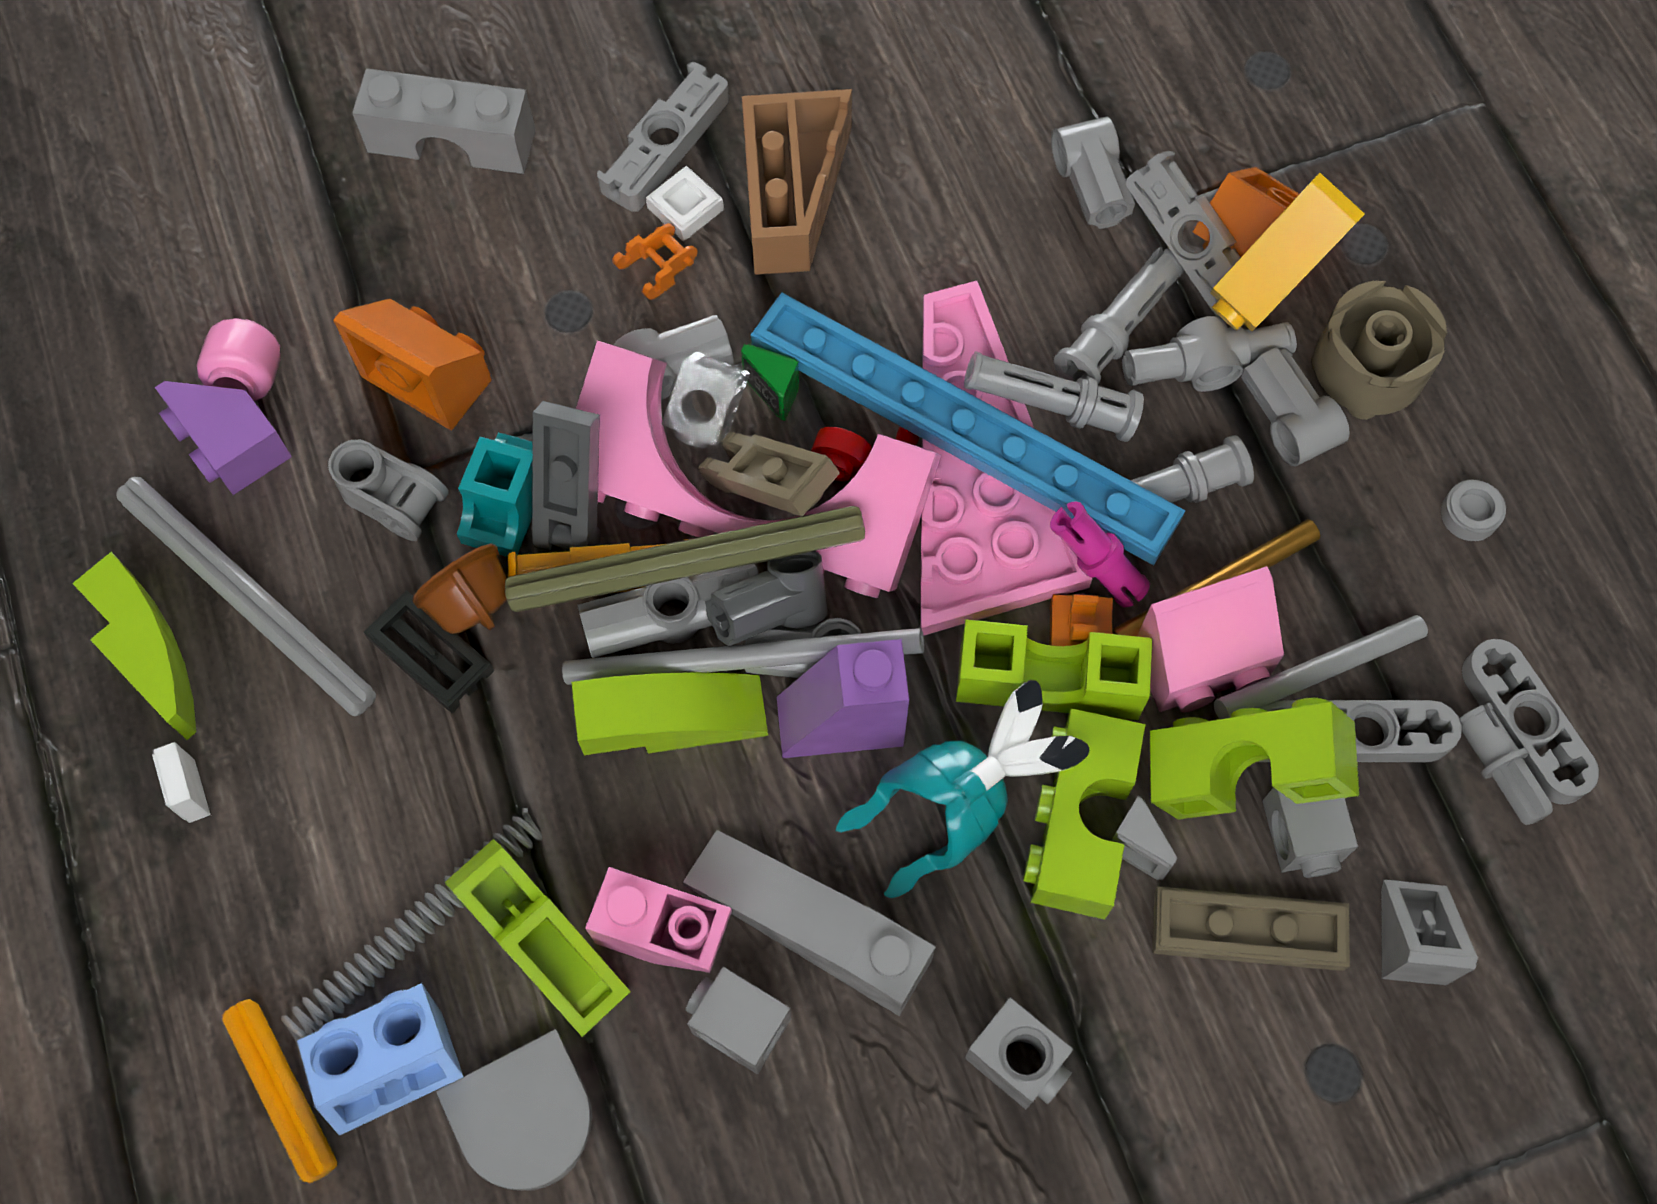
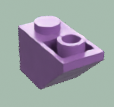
M164 381L155 387L168 405L166 409L159 412L160 416L179 442L190 436L198 446L196 450L189 453V456L208 482L211 483L220 477L232 495L292 457L276 430L246 390Z

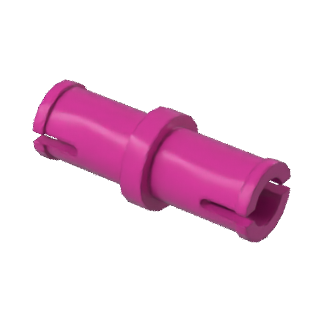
M1075 501L1067 504V508L1075 516L1073 519L1061 507L1053 515L1050 521V528L1076 554L1079 568L1086 576L1096 577L1112 594L1119 606H1133V600L1125 593L1127 589L1140 602L1148 593L1150 582L1123 554L1124 546L1115 534L1105 533L1086 512L1085 507L1080 502Z

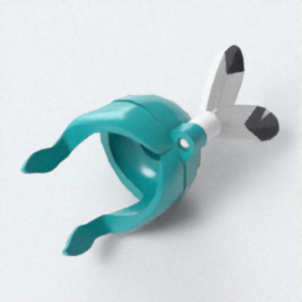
M1030 680L1022 684L1009 697L996 726L988 756L977 747L963 741H946L941 745L934 744L885 773L871 799L867 803L847 811L839 820L836 832H845L866 826L887 806L890 799L900 789L913 792L932 802L946 805L945 817L948 845L898 870L884 893L886 897L895 898L907 893L915 886L917 880L925 874L957 866L981 843L987 840L998 826V820L1003 816L1008 804L1007 789L1003 779L1005 776H1031L1060 772L1075 767L1088 756L1090 749L1088 744L1072 736H1055L1028 742L1043 705L1042 689L1037 681Z

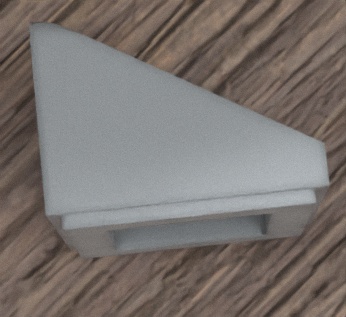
M1138 796L1112 841L1125 844L1123 860L1158 881L1159 879L1163 880L1176 862L1177 856L1148 806Z

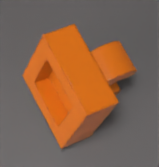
M1053 594L1050 602L1049 645L1073 646L1081 644L1087 640L1090 632L1112 634L1113 598L1098 597V595L1073 594L1071 596Z

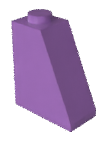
M902 639L837 645L777 696L782 758L903 747L909 695Z

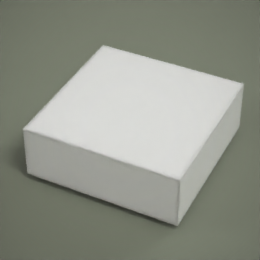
M687 166L646 197L647 208L664 224H672L675 227V234L683 242L724 210L723 199Z
M175 742L154 749L152 756L166 806L189 823L209 816L210 811L195 760Z

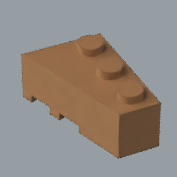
M852 89L742 96L754 274L810 271L852 129Z

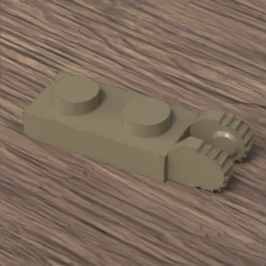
M731 431L721 441V446L732 458L730 462L726 463L707 457L698 467L701 476L710 485L729 494L734 493L801 517L821 499L823 492L840 474L831 459L825 455L756 434L749 437L740 433H732Z

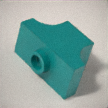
M498 432L495 440L479 437L458 487L463 499V511L457 537L461 544L475 548L490 543L495 544L499 555L508 557V554L511 552H516L518 555L532 520L533 442Z

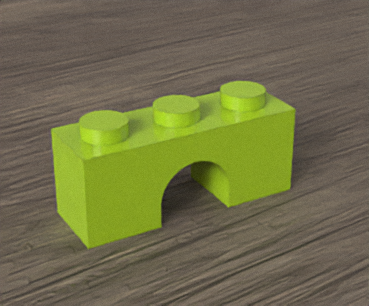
M965 619L960 647L956 702L1004 707L1011 694L1017 688L1030 680H1034L1040 684L1042 689V711L1070 713L1072 708L1114 718L1138 720L1150 697L1152 638L1090 632L1087 640L1081 644L1051 646L1029 639L1027 637V625Z
M1321 698L1300 699L1294 701L1291 704V708L1269 712L1260 708L1238 709L1231 713V718L1213 721L1194 717L1178 719L1173 722V727L1150 731L1151 803L1178 820L1236 812L1235 792L1239 777L1251 764L1267 759L1271 763L1272 786L1296 804L1359 796L1355 722L1333 702Z
M1071 708L1064 728L1053 726L1051 737L1072 736L1083 740L1090 749L1088 756L1075 767L1055 772L1053 786L1042 784L1035 814L1036 822L1046 824L1042 845H1030L1023 882L1034 884L1031 903L1100 919H1106L1114 907L1125 844L1104 840L1093 835L1081 820L1079 804L1094 796L1127 799L1136 782L1146 724Z

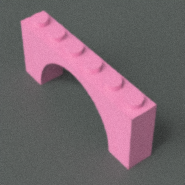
M597 340L576 409L600 415L598 502L604 503L606 495L627 501L624 511L634 516L657 522L661 513L679 519L681 522L678 530L698 538L713 535L714 532L723 533L786 520H761L738 515L715 504L699 492L679 468L670 450L663 427L661 392L667 363ZM877 435L870 454L855 477L830 500L803 515L849 506L859 507L862 513L865 528L864 540L816 551L822 556L823 574L827 570L847 577L844 585L845 588L874 598H878L881 589L887 592L897 589L942 454L888 436ZM797 515V516L790 517V518H787V519L796 518V517H801V516H798V515Z

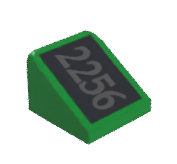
M744 344L741 350L744 380L780 420L786 421L799 391L798 361L751 344Z

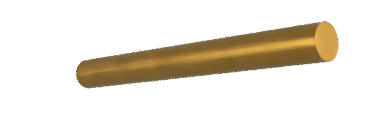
M1307 519L1169 598L1267 566L1270 568L1319 540V529L1312 520ZM1149 609L1112 629V634L1137 636Z

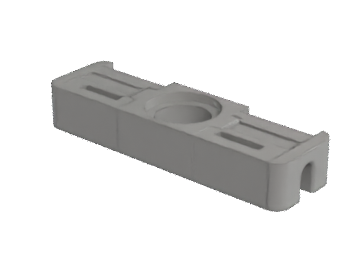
M689 63L687 65L688 76L666 102L658 99L629 133V146L606 174L598 170L597 178L601 194L629 211H639L646 203V197L663 183L728 104V82L725 78L715 74L710 79L707 77L705 67L698 63ZM661 128H670L679 134L673 143L667 145H659L649 139L653 132Z
M1172 151L1159 153L1147 162L1148 165L1132 173L1126 180V186L1212 309V306L1218 301L1210 293L1212 288L1241 258L1235 248H1230V246L1236 243V240L1206 197L1203 196L1196 199L1197 193L1177 164L1175 162L1171 163L1169 160L1175 153ZM1190 220L1203 222L1210 232V241L1204 251L1190 249L1183 240L1184 227Z

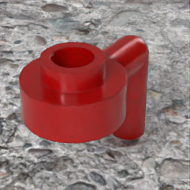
M899 426L895 437L897 440L917 446L920 438ZM824 427L818 431L811 451L831 459L840 472L834 480L848 481L850 477H855L863 466L872 447L863 437L854 432L838 427Z

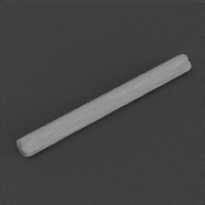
M131 477L125 485L118 488L116 497L128 511L350 715L359 716L373 704L376 699V693L368 683L141 477Z

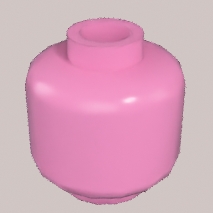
M238 318L222 320L211 327L205 338L197 362L198 377L203 385L246 390L252 400L257 401L265 397L273 386L281 359L280 345L271 332L254 321Z

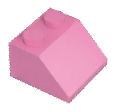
M1268 566L1151 604L1137 637L1152 638L1150 691L1159 712L1177 706L1181 712H1190L1211 703L1215 699L1214 694L1234 687L1238 691L1271 677L1270 675L1284 656L1273 577Z

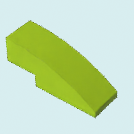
M110 552L72 583L109 622L105 628L90 640L164 720L188 740L197 732L194 700L186 665L173 632L155 601L133 574Z
M704 672L653 673L571 682L577 739L584 755L646 747L649 754L768 736L760 675Z
M494 839L444 882L582 1037L631 992L553 902L542 893L506 850Z

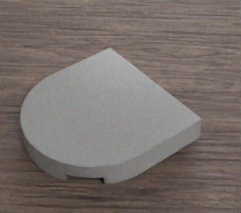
M557 1029L436 1091L459 1146L470 1166L481 1177L503 1188L531 1191L557 1182L576 1166L589 1138L592 1123L590 1099Z

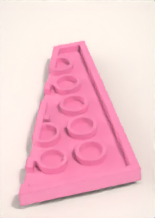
M978 281L925 294L923 299L922 368L1034 428L1025 404L975 389L969 390L964 388L966 370L975 351L1009 363ZM922 439V448L942 454L921 514L920 628L923 631V636L965 624V619L980 620L1049 600L1053 594L1067 595L1090 587L1092 578L1086 576L1079 568L1076 554L1050 528V521L1056 513L1055 511Z

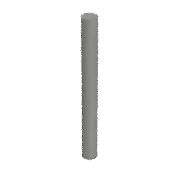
M1414 615L1214 701L1215 712L1219 719L1231 718V713L1238 709L1264 707L1426 637L1428 634L1427 625L1420 616Z

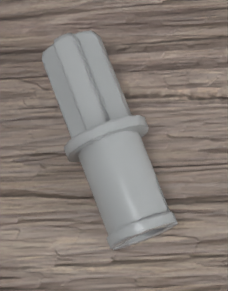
M1492 704L1481 705L1460 717L1461 731L1485 767L1481 772L1482 776L1485 779L1494 778L1520 821L1525 825H1530L1547 817L1553 811L1552 803L1524 761L1529 753L1525 748L1518 749L1494 712Z

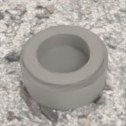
M1466 480L1458 483L1451 489L1441 505V518L1446 528L1456 537L1467 541H1480L1488 538L1501 525L1506 515L1505 501L1500 492L1492 485L1480 480Z

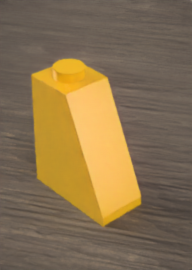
M1319 173L1212 288L1210 293L1218 300L1212 306V309L1236 331L1243 324L1253 331L1365 213Z

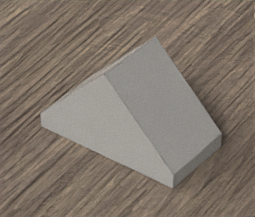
M1393 880L1383 881L1381 890L1382 979L1448 985L1475 970L1478 957L1447 886Z

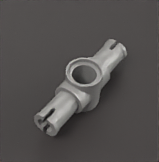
M1207 316L1185 325L1177 333V336L1170 340L1169 344L1127 350L1122 359L1123 373L1129 386L1175 378L1178 382L1191 381L1194 389L1197 391H1213L1236 381L1249 364H1252L1261 354L1276 347L1279 350L1287 349L1290 355L1293 356L1292 353L1295 352L1297 346L1296 335L1289 322L1255 328L1253 331L1249 329L1244 330L1240 327L1236 331L1232 327H1227L1226 322L1221 317Z

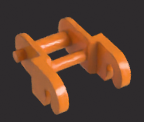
M670 223L657 227L645 239L638 234L626 243L625 251L627 253L625 256L621 252H617L613 257V263L618 269H625L638 259H646L648 257L662 269L656 274L655 286L649 282L642 289L643 295L649 300L659 297L675 285L674 276L687 266H692L697 255V249L694 246L690 245L684 248L673 237L675 227ZM664 245L674 254L667 261L656 252Z

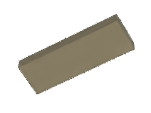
M1158 886L1154 891L1152 954L1345 971L1350 967L1349 903Z

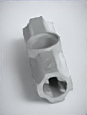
M749 564L666 581L579 604L578 609L591 657L603 656L658 640L674 644L691 639L699 629L712 626L707 617L705 601L711 599V593L758 575L757 567L755 564ZM677 600L687 605V608L682 613L675 616L663 615L658 611L668 601Z

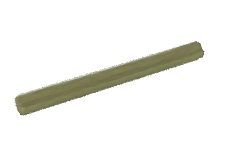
M849 506L514 575L505 580V595L510 609L514 612H520L861 542L865 539L862 513L859 507Z

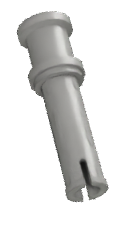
M1157 248L1145 262V265L1115 297L1109 307L1102 314L1090 316L1085 320L1081 327L1082 334L1071 347L1063 348L1055 355L1054 366L1061 378L1076 382L1079 378L1088 376L1095 378L1098 385L1101 380L1100 373L1112 359H1118L1123 356L1128 348V336L1132 333L1133 329L1144 319L1166 290L1184 272V269L1170 249L1166 248L1163 251L1162 248Z
M976 351L971 356L964 379V388L975 389L1021 404L1065 415L1066 421L1072 427L1081 429L1085 425L1114 432L1116 438L1124 442L1129 441L1133 437L1143 410L1144 397L1139 391L1131 390L1128 394L1098 386L1097 380L1088 376L1079 378L1074 382L1028 367L988 357Z
M1237 435L1226 437L1221 446L1195 455L1190 451L1183 452L1178 455V458H1175L1173 466L1130 481L1171 503L1186 499L1190 503H1199L1207 499L1208 493L1235 483L1241 487L1250 485L1254 480V471L1251 458L1243 441Z

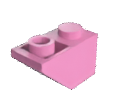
M609 867L585 929L597 945L653 964L710 973L732 908Z

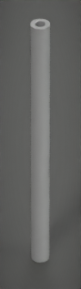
M921 628L568 660L563 663L562 675L564 682L567 685H571L572 681L653 673H705L817 663L837 645L902 639L904 655L924 653V636Z

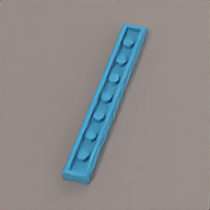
M782 292L751 334L752 345L796 359L799 371L1053 511L1057 512L1062 507L1068 516L1073 519L1075 516L1069 511L1067 504L1075 501L1080 502L1085 507L1086 512L1105 533L1116 535L1122 542L1124 550L1153 566L1184 516V509Z

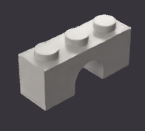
M367 68L352 112L368 153L420 160L425 139L427 137H437L449 140L464 149L469 156L472 167L521 174L525 172L536 130L526 90Z

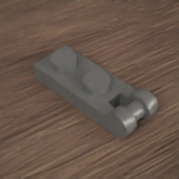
M542 401L533 411L532 540L534 547L554 551L557 547L570 550L571 547L600 545L601 530L597 527L599 414Z

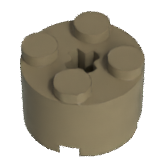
M1370 281L1353 287L1338 301L1317 342L1311 361L1318 381L1325 392L1337 403L1344 406L1353 417L1370 419L1376 415L1391 414L1406 408L1417 399L1441 362L1445 351L1444 338L1447 335L1446 321L1437 305L1416 288L1405 285L1403 290L1384 286L1386 281Z

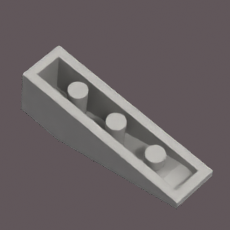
M718 830L715 831L683 881L686 887L709 901L732 908V915L898 1016L901 1015L933 959L934 945L871 908Z

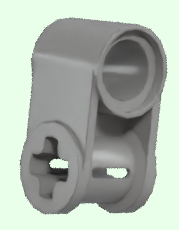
M361 439L349 440L340 444L333 450L329 458L328 470L344 502L351 508L377 520L398 536L410 541H417L421 535L419 526L435 502L444 501L449 494L447 487L425 469L411 463H406L372 445L370 442ZM364 469L373 470L371 475L360 482L349 481L355 472Z

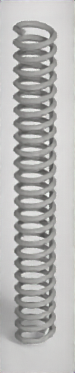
M522 808V815L525 821L520 817L513 816L512 823L515 829L510 825H503V833L506 838L499 833H493V839L508 854L509 852L505 846L517 857H523V851L514 837L526 848H533V843L523 828L536 840H542V834L529 816L528 808ZM483 842V848H484L489 842ZM474 850L473 855L475 856L480 850ZM464 858V864L467 863L470 859ZM454 867V873L458 871L460 867ZM444 875V882L451 876ZM434 884V890L440 900L431 893H424V899L431 910L422 902L414 901V907L422 920L411 910H404V916L412 928L401 919L394 918V924L402 937L390 927H384V933L393 947L382 937L374 936V942L383 956L372 946L364 945V951L374 966L359 953H354V960L364 975L349 962H344L343 967L354 984L339 971H333V976L344 993L329 980H323V986L335 1004L319 989H313V995L325 1013L308 998L302 999V1003L315 1022L298 1007H292L293 1014L305 1032L288 1016H282V1022L296 1043L297 1040L313 1034L312 1029L319 1031L324 1025L322 1020L326 1022L334 1020L332 1010L336 1013H344L342 1001L346 1004H354L355 998L353 993L364 996L365 989L363 984L374 987L375 980L373 975L384 978L385 971L382 965L388 969H394L395 962L392 956L398 960H405V953L402 947L408 951L415 952V944L411 937L417 942L425 943V936L420 927L429 934H435V927L431 920L438 925H445V919L440 910L447 916L454 917L455 910L449 900L458 908H464V904L451 890L449 892L442 885Z

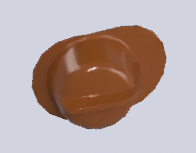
M492 543L481 546L458 558L435 574L414 594L412 601L418 609L421 608L444 631L450 634L460 633L479 623L488 630L493 629L495 625L492 614L507 601L505 595V580L507 577L498 558L499 551L497 546Z

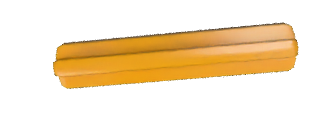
M251 999L237 1003L223 1013L222 1021L299 1178L308 1183L317 1181L337 1167V1160L259 1004Z

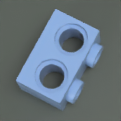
M422 983L408 990L393 992L383 998L380 1003L347 1018L332 1020L323 1025L319 1031L297 1040L315 1108L339 1136L463 1078L443 1014ZM417 1034L412 1041L403 1045L410 1036ZM354 1063L348 1071L342 1073L347 1066Z

